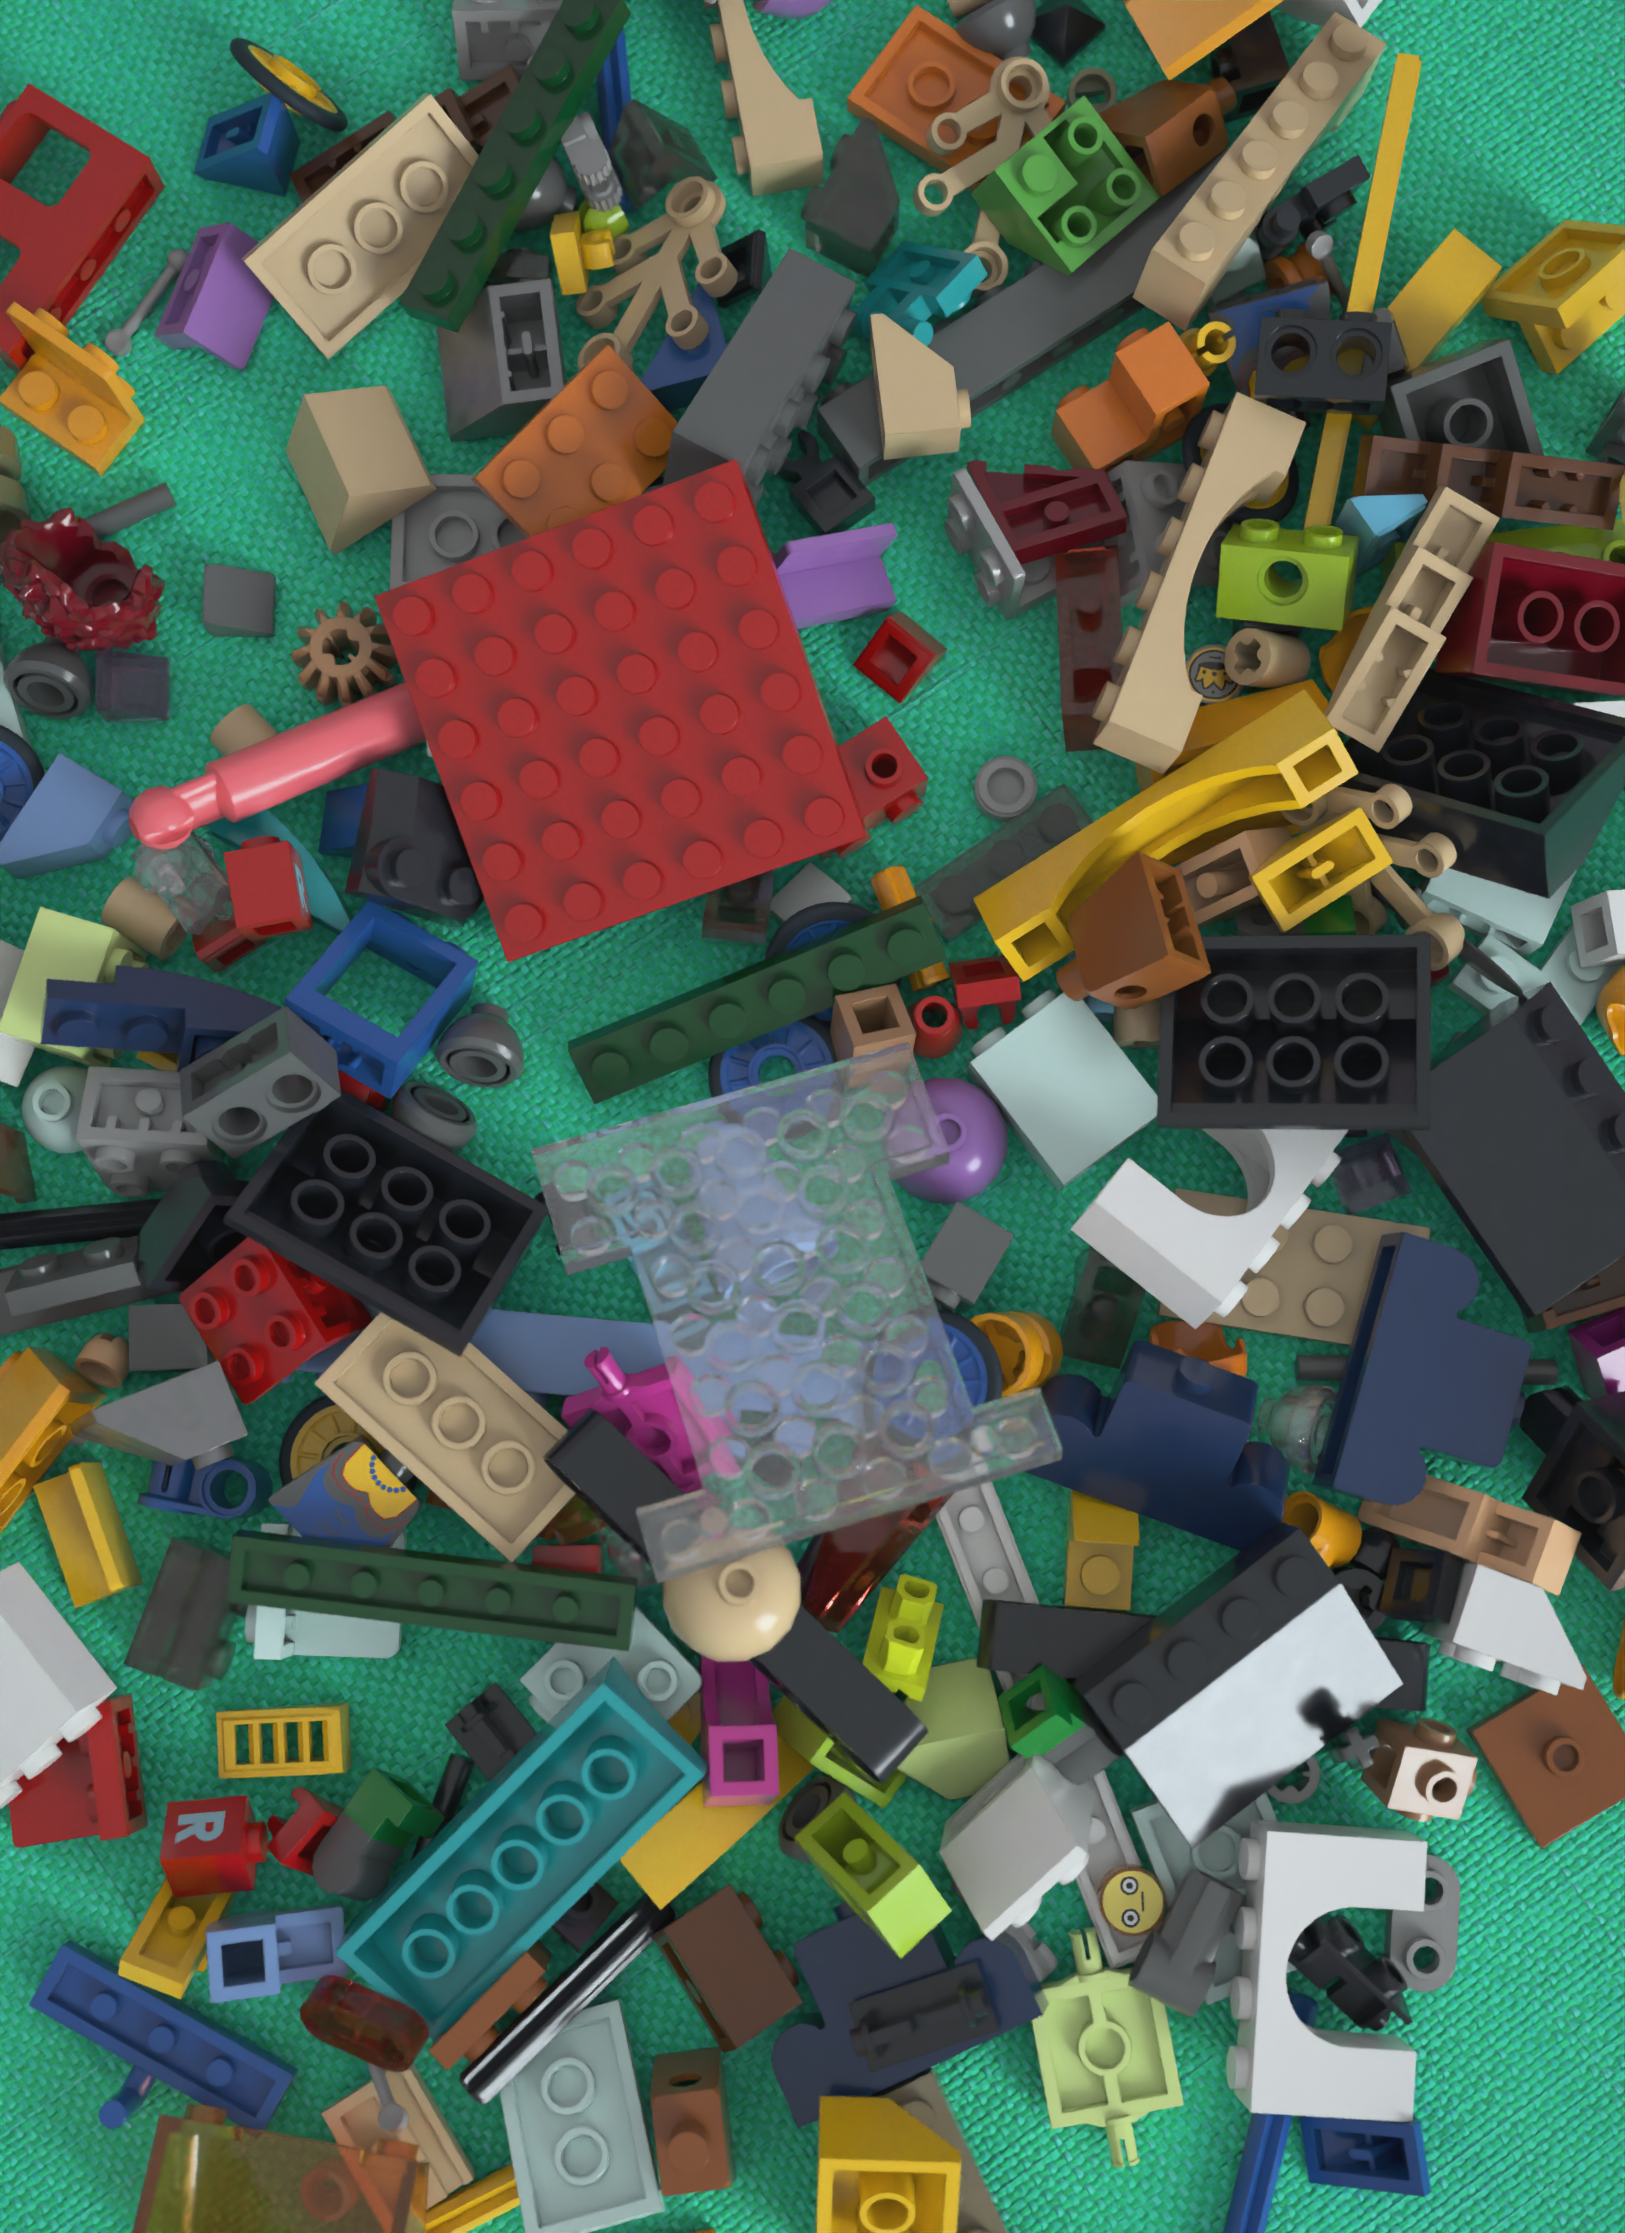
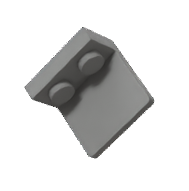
M453 0L452 17L460 80H486L510 64L520 73L522 78L528 67L526 61H528L529 57L534 56L564 0Z
M1126 460L1106 473L1128 518L1126 533L1091 543L1105 608H1124L1137 600L1148 573L1153 571L1159 574L1165 556L1156 553L1158 543L1170 518L1173 516L1180 520L1186 505L1185 502L1177 499L1179 489L1187 473L1184 464ZM1225 520L1211 535L1198 562L1191 586L1218 587L1221 543L1232 528V521Z
M962 468L952 474L950 497L946 499L948 519L944 521V528L955 551L959 555L967 552L978 572L973 574L974 582L979 594L988 607L991 608L997 604L1007 621L1071 587L1073 578L1059 554L1020 565L966 468Z
M88 1067L75 1139L104 1185L112 1192L134 1198L145 1197L149 1194V1191L166 1192L178 1173L185 1166L196 1161L217 1160L223 1162L214 1142L182 1117L180 1073L165 1070Z

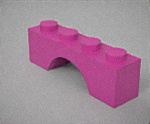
M750 1523L769 1531V1523ZM699 1653V1672L703 1679L700 1688L702 1758L708 1762L706 1773L702 1777L703 1807L770 1805L779 1795L777 1725L772 1714L769 1680L748 1660L744 1662H717Z

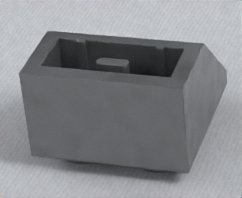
M551 279L488 286L479 293L458 333L436 326L451 442L516 434L567 383L559 315Z

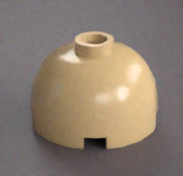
M718 1522L694 1532L675 1551L663 1578V1608L673 1632L694 1651L704 1654L703 1656L717 1662H744L771 1650L791 1629L801 1604L800 1574L790 1551L771 1532L748 1522Z

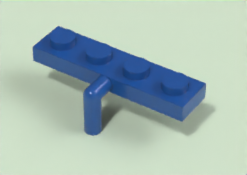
M69 1940L62 1944L29 2005L133 2064L121 2089L100 2108L99 2120L104 2127L108 2129L120 2127L142 2106L156 2079H159L260 2137L265 2132L299 2069L169 1995L119 1976L118 1966L74 1941Z

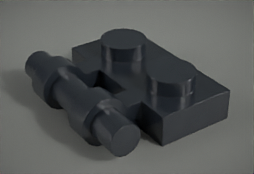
M1359 155L1307 184L1298 194L1272 208L1260 220V223L1254 229L1263 265L1269 259L1277 256L1281 249L1292 242L1298 234H1301L1304 241H1306L1314 231L1322 230L1325 232L1338 222L1337 217L1357 204L1353 194L1371 177Z

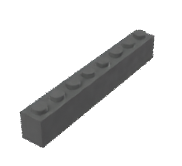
M1228 148L1164 196L1159 195L1160 198L1068 276L1036 260L1026 270L1024 277L1007 288L1004 285H997L991 288L976 301L974 309L957 320H954L952 317L945 318L932 327L933 338L927 347L954 366L956 389L968 390L971 419L1146 307L1132 297L1152 248L1229 150ZM873 370L871 375L853 386L848 382L834 388L824 397L821 406L817 408V433L832 455L838 454L865 486L911 458L888 460L883 458Z

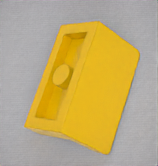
M101 1462L77 1463L69 1466L67 1473L33 1485L75 1608L86 1606L143 1583Z

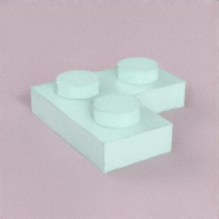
M1573 924L1568 928L1539 969L1490 933L1483 937L1477 945L1478 949L1499 965L1520 986L1523 993L1551 982L1579 1025L1582 1024L1596 1005L1598 996L1611 975L1623 966L1581 968ZM1466 963L1462 965L1447 986L1448 989L1484 1015L1500 1002L1515 997V995L1476 972Z

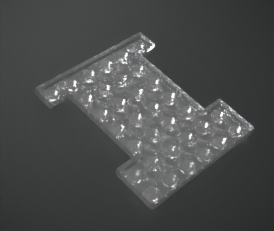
M908 1042L531 1149L567 1275L632 1256L703 1489L636 1509L657 1584L1061 1460L1063 1449L1039 1387L975 1407L971 1404L891 1184V1180L949 1164L950 1158L949 1148Z

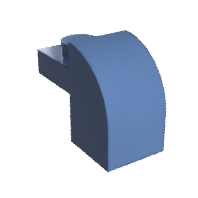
M342 1903L276 1912L275 1908L263 1909L225 1917L208 1924L206 1927L210 2003L280 1994V1984L348 1975L347 1964L335 1954L345 1934Z

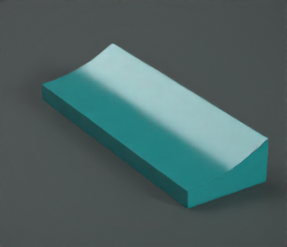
M613 1656L387 1884L385 1889L351 1921L335 1954L434 2041L705 1775L708 1762L660 1715Z

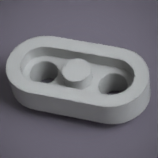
M1427 1852L1425 1878L1435 1879L1437 1883L1435 1896L1430 1900L1424 1901V1912L1387 1909L1385 1931V1956L1399 1969L1408 1988L1421 1992L1433 1991L1445 1985L1452 1977L1457 1961L1460 1905L1459 1879L1447 1862ZM1429 1946L1434 1954L1432 1963L1426 1968H1416L1413 1963L1414 1953L1420 1947Z

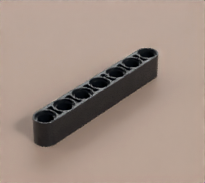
M592 1408L588 1409L542 1456L544 1462L554 1474L662 1578L666 1574L675 1551L694 1532L715 1524L615 1426ZM801 1605L792 1627L771 1650L748 1660L861 1770L879 1784L883 1785L928 1734L927 1728L920 1719Z
M983 1599L976 1667L1031 1674L1044 1664L1060 1677L1077 1679L1158 1615ZM1375 1637L1403 1682V1685L1374 1707L1426 1711L1430 1644Z

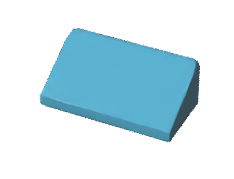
M1423 494L1357 496L1346 501L1334 526L1342 529L1343 535L1360 536L1356 578L1383 562L1394 543L1407 540L1427 508L1428 501Z

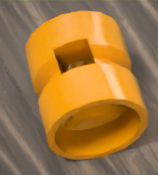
M1016 1310L987 1313L970 1319L989 1338L998 1355L1003 1379L1001 1398L1040 1391L1047 1380L1055 1377L1060 1370L1063 1356L1060 1335L1052 1323L1040 1314Z

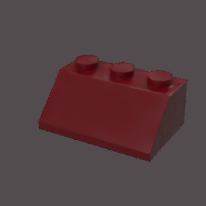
M1488 542L1468 572V575L1473 577L1471 583L1441 632V635L1445 636L1446 640L1438 652L1435 673L1598 698L1625 699V564L1498 542Z

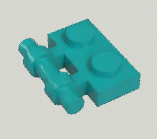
M903 241L864 281L870 294L858 306H850V310L858 313L852 330L858 338L869 341L870 315L883 313L927 346L932 341L933 328L926 320L932 314L948 317L951 313L965 306L971 298V292L984 280L988 273L976 254Z

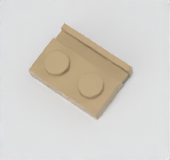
M409 2055L384 2072L395 2103L403 2107L408 2113L407 2126L400 2133L390 2134L380 2127L378 2116L382 2106L372 2079L330 2104L321 2113L388 2233H391L446 2198L450 2192L461 2185L471 2182L476 2175L475 2169Z

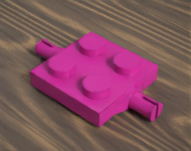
M600 1347L599 1353L597 1349L591 1351L584 1360V1366L592 1373L600 1386L565 1398L561 1417L568 1427L571 1428L588 1409H594L615 1426L710 1517L717 1510L718 1502L712 1497L703 1483L711 1476L740 1467L742 1447L681 1359L678 1358L639 1373L628 1374L622 1371L607 1347Z

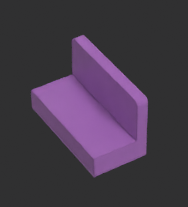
M230 222L199 228L154 337L172 349L198 346L232 369H243L247 364L274 298L241 259L259 242Z
M893 523L789 541L780 548L773 557L797 629L886 612L897 600L880 555L898 536Z

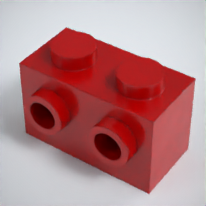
M886 716L838 746L867 832L887 818H889L892 824H896L912 815L923 805L920 797L926 794L928 777ZM868 833L869 836L819 853L818 855L821 860L835 852L840 858L845 857L862 847L871 836Z

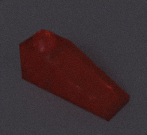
M1118 545L1075 548L1055 554L1061 707L1066 752L1103 749L1093 744L1101 721L1092 718V713L1106 682L1109 681L1116 684L1123 667L1113 662L1123 637Z
M880 1429L867 1435L859 1442L852 1454L853 1461L840 1475L803 1608L829 1632L838 1633L960 1487L930 1455L904 1449L888 1439Z

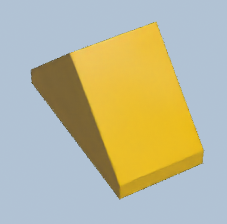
M1356 807L1284 842L1248 878L1280 932H1286L1392 864L1393 861L1362 808Z

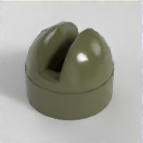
M1087 68L1080 71L1072 79L1067 91L1068 108L1077 102L1076 98H1081L1084 95L1086 98L1105 95V103L1091 104L1098 114L1114 106L1117 98V87L1114 79L1109 73L1099 68Z

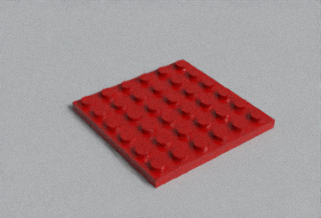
M736 459L374 596L507 962L869 836L740 462Z

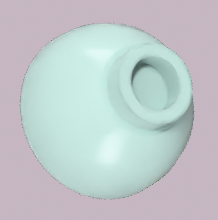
M70 1065L47 1069L40 1073L25 1091L22 1100V1119L31 1137L48 1150L58 1153L82 1151L75 1136L88 1073L87 1069Z

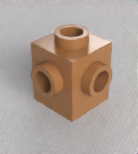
M1378 1718L1374 1735L1377 1737L1380 1747L1369 1751L1374 1764L1363 1769L1361 1780L1386 1808L1394 1809L1404 1817L1420 1822H1429L1432 1816L1460 1820L1466 1797L1471 1794L1476 1783V1763L1478 1758L1456 1737L1457 1731L1448 1724L1430 1718H1419L1417 1724Z

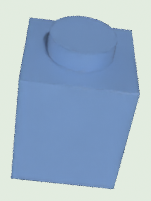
M59 753L1 840L0 867L18 879L105 859L113 847H120L132 833L129 825V809L133 800L119 788Z

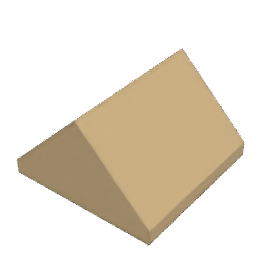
M383 385L303 394L286 447V453L331 552L334 554L339 553L436 490L395 398L388 387Z

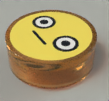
M1123 1864L1111 1869L1101 1880L1097 1892V1904L1104 1920L1113 1930L1126 1936H1140L1149 1933L1161 1922L1166 1910V1895L1161 1883L1151 1871L1140 1865Z

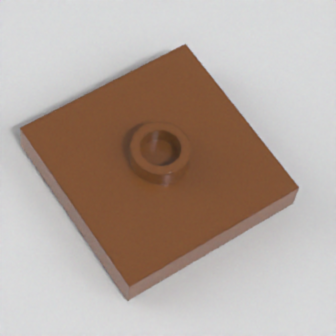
M1583 1664L1581 1666L1587 1676L1583 1690L1560 1684L1556 1696L1534 1688L1466 1729L1534 1844L1541 1849L1625 1799V1733Z

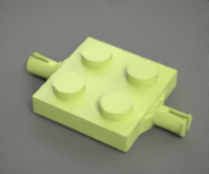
M1084 1928L1088 1955H1085L1082 1934L1079 1929H1076L1068 1934L1071 1939L1077 1972L1071 1973L1060 1981L1040 1984L1049 2005L1042 2016L1031 2020L1051 2129L1084 2123L1105 2127L1111 2155V2166L1116 2168L1125 2167L1120 2144L1121 2139H1123L1127 2162L1129 2166H1133L1140 2162V2158L1137 2154L1132 2122L1137 2121L1150 2111L1184 2105L1166 2008L1163 2003L1128 1985L1132 1967L1119 1970L1102 1966L1097 1928Z

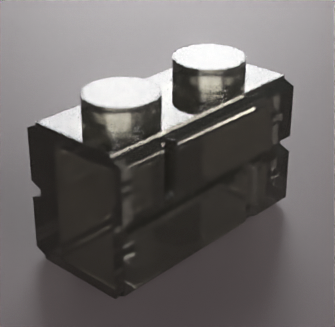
M172 1537L124 1661L126 1666L153 1676L162 1677L166 1681L197 1691L209 1687L213 1678L217 1680L224 1678L236 1650V1643L229 1641L228 1637L236 1616L245 1618L249 1605L226 1602L231 1552L191 1537Z

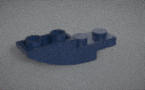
M116 965L113 984L47 979L41 1020V1044L177 1053V1073H180V1070L282 1007L257 996L203 979L154 969ZM298 1016L318 1035H320V1030L318 1026Z

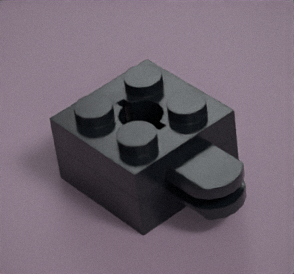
M1561 1386L1531 1394L1525 1400L1524 1410L1520 1418V1427L1546 1456L1523 1494L1522 1499L1535 1513L1553 1518L1580 1532L1581 1536L1574 1554L1610 1592L1624 1588L1625 1391L1584 1401L1569 1386Z

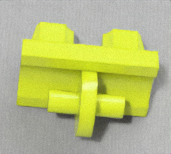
M902 1574L899 1576L895 1590L884 1586L881 1587L862 1664L892 1693L901 1690L910 1699L922 1702L944 1604L934 1601L938 1587L934 1582Z

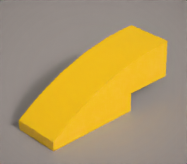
M1455 228L1387 307L1393 313L1410 366L1407 368L1408 371L1427 364L1446 344L1455 328L1491 289L1502 269L1500 264ZM1352 414V418L1368 431L1379 420L1378 416Z
M777 1734L779 1795L770 1805L703 1807L701 1778L619 1859L660 1910L724 1854L815 1768L781 1736Z

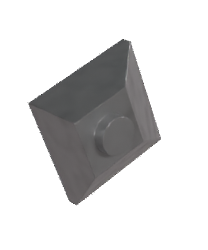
M219 1360L93 1409L69 1423L75 1437L171 1466L191 1458L196 1470L234 1455L229 1442L248 1435Z

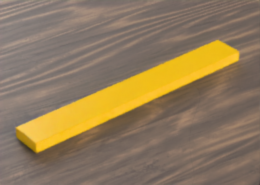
M1397 53L1345 312H1373L1422 60H1419L1420 56ZM1349 349L1342 352L1337 357L1339 367L1348 374L1360 375L1364 351ZM1325 413L1302 531L1312 525L1331 524L1352 414Z

